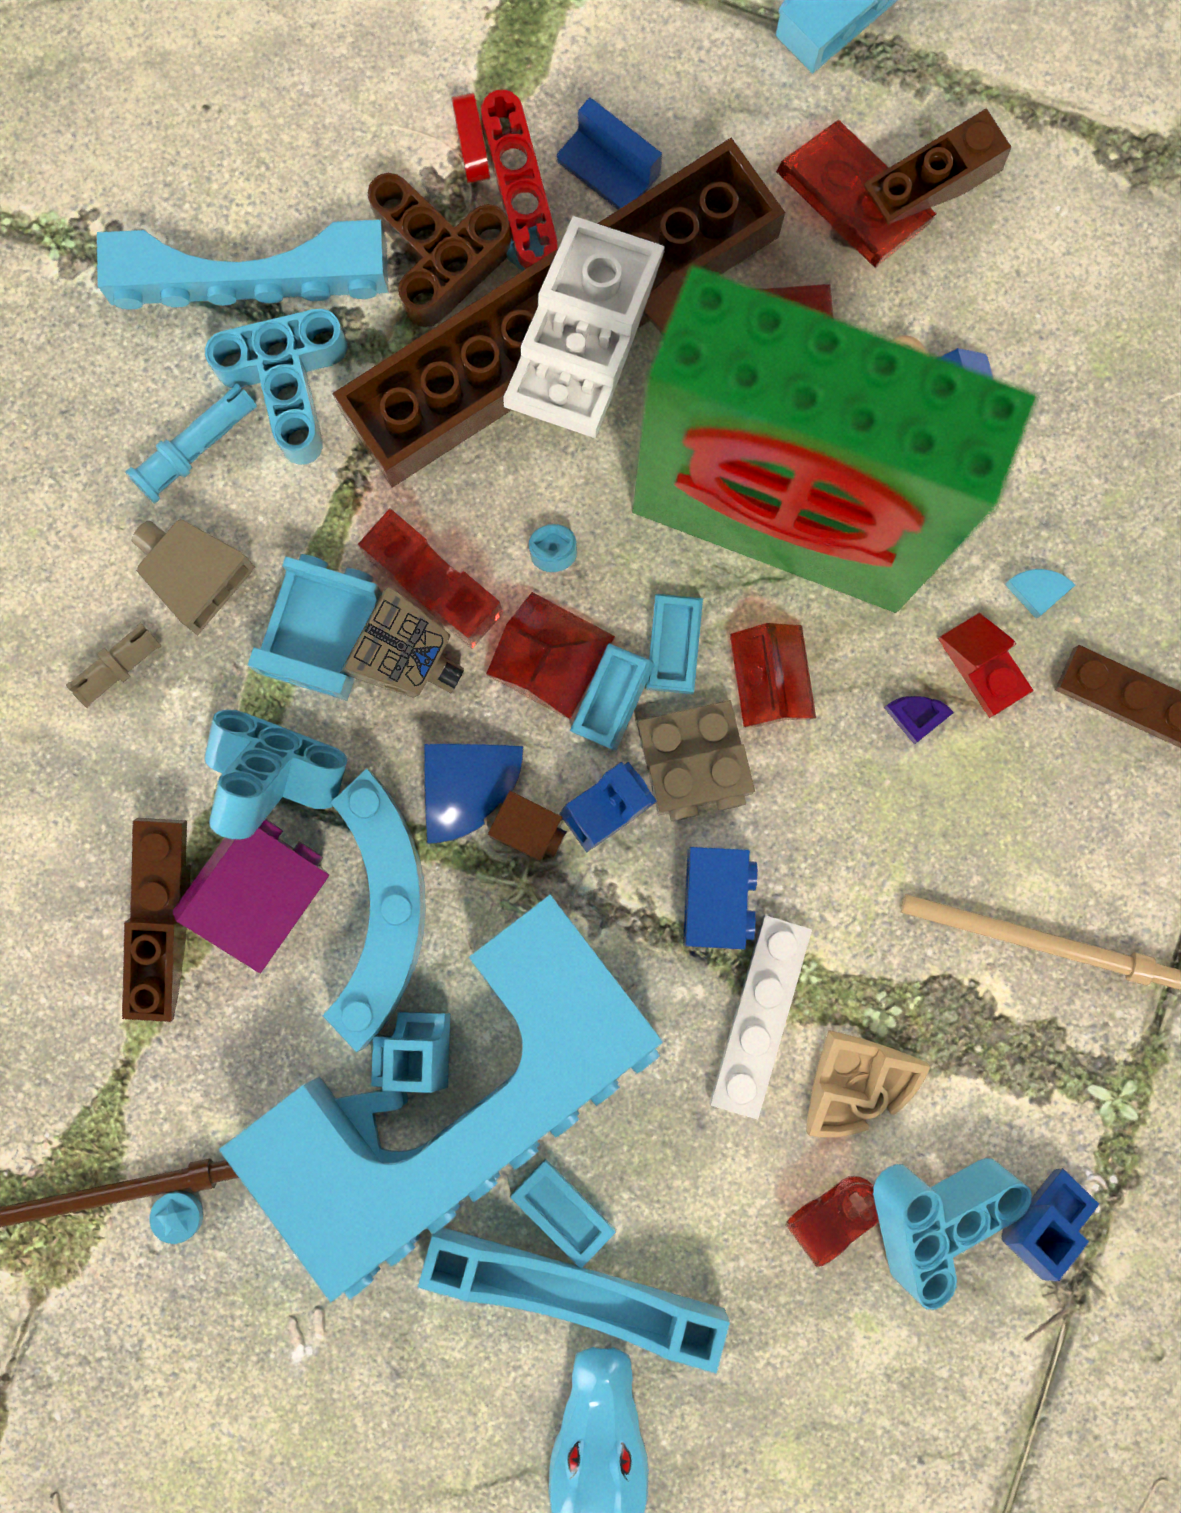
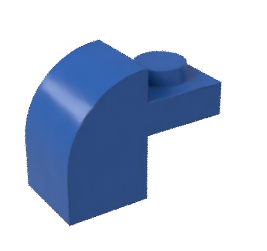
M620 762L607 771L597 784L567 803L559 815L563 817L564 822L587 853L649 809L657 800L629 762L626 764Z
M1063 1168L1054 1169L1031 1198V1203L1026 1213L1019 1220L1002 1230L1001 1239L1040 1279L1060 1281L1088 1245L1089 1241L1079 1231L1100 1204Z

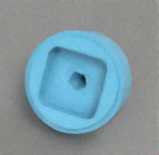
M549 524L538 528L529 539V551L533 564L546 572H559L570 567L577 557V544L574 533L569 528L559 524Z
M183 1190L165 1194L155 1202L151 1209L149 1222L152 1232L158 1239L169 1244H179L188 1240L196 1234L203 1222V1208L200 1201L193 1194Z

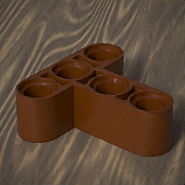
M380 174L369 184L368 200L375 219L381 220L384 231L417 263L403 276L398 288L405 313L415 325L430 327L439 323L507 258V252L512 245L508 217L498 206L490 204L481 205L472 210L454 228L398 174ZM397 198L402 200L394 208L382 207L389 199ZM428 229L434 231L433 235L426 240L414 238L421 230ZM494 229L501 232L496 238L491 240L480 238V235L486 230ZM454 261L467 263L465 268L459 272H449L446 270L447 266ZM427 292L433 294L432 299L426 304L418 305L412 303L415 296L420 293Z

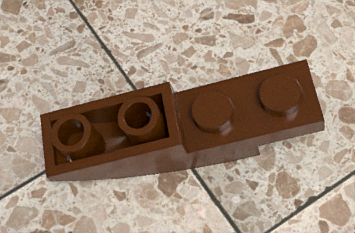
M137 818L133 820L130 918L124 922L122 1019L172 1022L174 1020L187 928L176 922L172 911L190 887L191 865H186L187 820Z

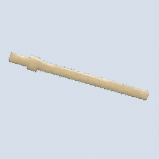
M905 894L902 901L901 913L1124 974L1127 981L1146 986L1153 982L1181 990V970L1157 964L1154 957L1133 952L1130 956L908 894Z

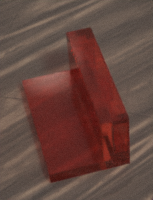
M764 623L731 633L730 639L743 726L760 727L784 720L816 719L802 625Z

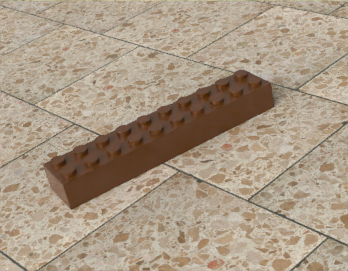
M731 137L597 224L665 246L651 289L652 291L671 271L687 279L692 265L719 276L779 238L786 212ZM558 249L332 393L340 412L392 488L512 411L504 407V395L521 358L522 342L538 308V294ZM644 313L638 328L650 321Z

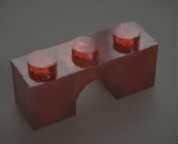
M391 508L358 543L364 557L471 649L475 647L503 615L501 602L464 570L462 573H459L445 562L431 548L427 539Z

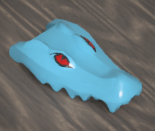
M592 1347L576 1353L572 1373V1391L564 1410L560 1433L556 1437L551 1453L549 1499L552 1513L645 1512L648 1499V1457L643 1438L640 1435L638 1413L632 1397L633 1375L629 1354L616 1348L599 1349Z

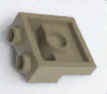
M731 700L637 721L653 796L657 800L655 805L658 816L669 814L671 821L683 820L698 816V807L713 803L717 804L718 811L746 805L745 796L752 795L755 792L745 746L741 744Z

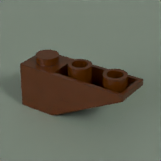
M986 108L871 178L863 186L886 223L891 224L959 197L1003 171L1012 146Z

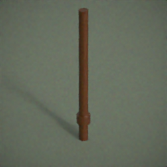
M211 1158L190 1162L188 1168L2 1206L0 1207V1228L191 1188L193 1192H199L215 1188L217 1182L239 1177L227 1160L213 1162Z

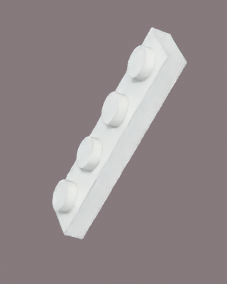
M763 915L709 1102L711 1106L753 1119H759L812 929Z

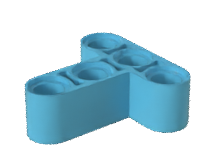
M312 309L214 334L205 346V357L219 381L225 386L233 388L237 383L242 388L261 383L272 434L284 456L290 462L298 465L309 464L320 456L323 449V439L307 372L335 365L344 358L347 351V341L337 317L331 311L325 309ZM321 332L334 333L327 343H312L314 337ZM279 342L287 344L286 349L278 355L267 354L268 349L273 344ZM232 353L241 354L236 364L227 367L221 366L226 356ZM287 386L298 387L297 393L288 400L277 399L279 392ZM297 430L309 431V435L303 443L299 445L288 444L289 436Z
M228 709L218 711L212 719L204 756L205 763L210 768L222 773L218 780L210 815V828L225 838H248L254 834L282 797L315 809L331 808L333 805L330 802L338 796L348 761L346 755L333 746L250 714Z
M992 1158L978 1160L932 1187H929L904 1165L895 1164L886 1168L875 1181L873 1196L892 1277L927 1310H935L944 1306L952 1298L957 1287L953 1258L1019 1220L1026 1213L1031 1203L1032 1193L1029 1187Z

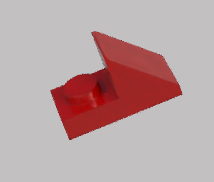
M980 612L938 638L989 718L1034 691L1008 652L1009 649L1017 645L1014 639Z

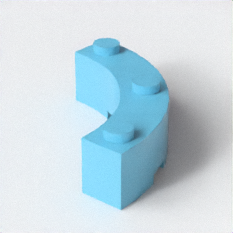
M365 769L330 802L342 816L358 844L366 867L370 889L369 926L358 965L340 996L322 1015L356 1052L368 1046L373 1037L377 1036L400 1004L418 963L424 937L426 916L425 882L421 860L413 836L407 826L403 813L391 794L368 769Z

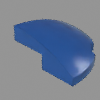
M424 744L427 843L434 844L456 840L484 826V819L493 812L500 802L504 803L509 791L513 792L521 772L524 747L486 744Z

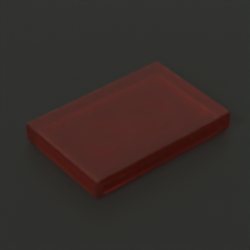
M839 119L784 158L776 170L874 268L930 225L937 215L934 210L928 208L887 224L863 185L889 167Z

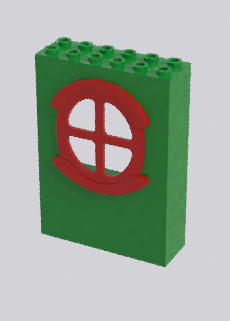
M692 265L648 374L633 513L897 613L997 508L1038 394Z

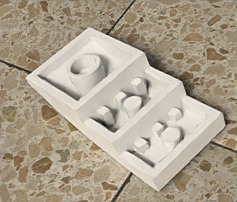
M572 216L538 294V308L522 342L521 358L504 395L505 408L596 438L634 340L665 246Z

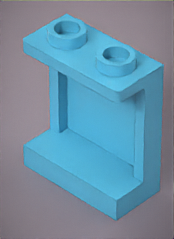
M301 554L299 560L285 557L282 564L286 570L285 578L261 649L253 647L247 666L257 674L348 701L355 679L340 673L382 592L377 584L372 583L373 576L360 570L346 568L343 574L327 569V562L310 555Z

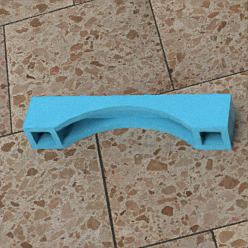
M381 220L339 221L331 223L316 237L293 250L266 259L227 262L212 261L187 255L163 244L145 230L97 232L98 288L111 305L128 310L139 309L143 304L162 303L168 307L178 308L197 301H209L215 305H231L236 300L256 299L262 303H277L287 297H303L309 301H324L332 295H349L356 299H370L375 297L377 293H388L387 240Z
M444 1227L432 1235L417 1287L466 1302L516 1308L569 1321L617 1337L667 1360L717 1374L730 1324L725 1308L587 1268L580 1269L573 1264Z

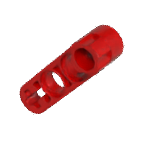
M495 90L484 98L481 105L483 136L488 145L504 211L508 217L516 257L520 265L527 269L558 249L557 236L522 103L519 97L511 91ZM499 118L509 119L510 132L502 134ZM510 149H518L526 155L527 161L523 167L511 170L502 165L500 161L502 154ZM521 193H529L537 198L539 204L534 212L521 214L513 208V199ZM536 226L539 243L545 246L544 255L541 257H535L532 250H527L530 248L528 228Z

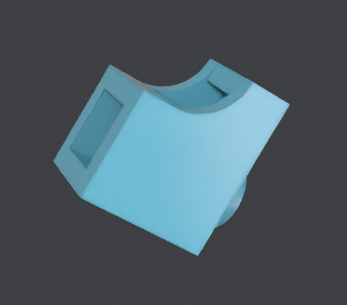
M398 1012L393 1035L373 1037L371 1086L382 1087V1091L432 1093L448 1088L451 1013Z

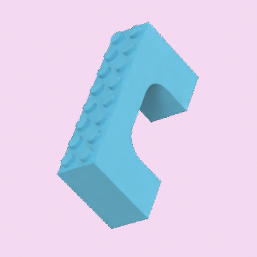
M551 895L547 896L469 956V959L512 1014L519 1026L523 1045L519 1067L509 1079L431 1140L417 1148L406 1151H392L379 1148L380 1162L334 1100L335 1096L319 1076L303 1084L219 1149L330 1303L343 1293L349 1300L355 1297L373 1282V1276L380 1271L378 1265L385 1260L390 1267L397 1264L414 1250V1244L421 1238L419 1233L424 1229L428 1228L432 1235L439 1231L457 1215L455 1212L461 1207L459 1204L461 1200L469 1196L475 1202L484 1196L498 1183L496 1181L500 1177L498 1171L507 1164H510L514 1170L522 1166L539 1151L537 1149L540 1145L538 1140L549 1131L555 1138L560 1136L579 1120L578 1109L591 1099L595 1106L599 1105L620 1088L617 1078L632 1068L638 1074L659 1058L660 1054L655 1048L662 1044L663 1041Z

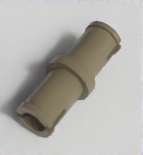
M141 622L137 625L138 627L109 651L103 648L97 653L100 657L74 680L66 684L67 688L86 708L118 680L124 683L131 677L128 673L154 650L161 647V644Z

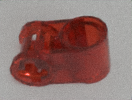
M848 1176L842 1179L819 1198L805 1204L786 1221L785 1226L815 1267H821L835 1259L853 1241L879 1222L873 1196L874 1185L866 1178ZM856 1192L864 1198L867 1205L866 1209L861 1212L857 1208L852 1207L849 1199Z

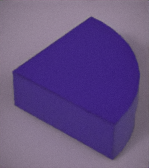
M922 696L901 697L884 707L913 744L919 742L954 713L943 702Z

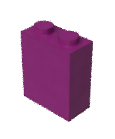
M265 819L254 834L248 838H224L172 911L176 922L260 974L330 876L319 865L323 859L320 854L300 841L293 848L279 839L283 830L268 819Z

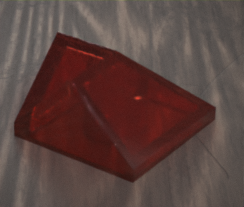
M531 592L507 622L486 675L570 720L595 675L608 643L612 644L615 636Z

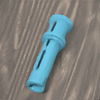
M236 383L218 402L208 408L182 433L171 441L166 439L163 442L161 440L155 445L157 451L136 469L130 467L125 473L152 503H157L160 500L159 493L179 476L184 478L188 476L192 469L190 464L233 428L243 417L256 409L257 405L248 393L242 390L241 386Z

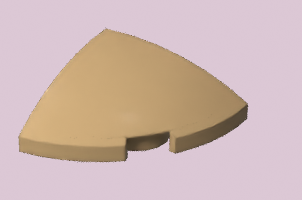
M828 1030L812 1088L806 1132L809 1136L834 1138L858 1134L868 1130L869 1125L865 1121L866 1119L878 1117L886 1108L890 1114L895 1115L913 1098L926 1079L930 1065L923 1060L887 1046Z

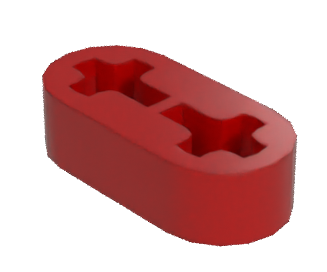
M469 93L452 96L467 183L490 180L475 94Z

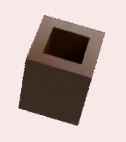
M509 791L487 835L542 863L546 854L552 857L556 856L567 831L560 828L563 822L562 816Z

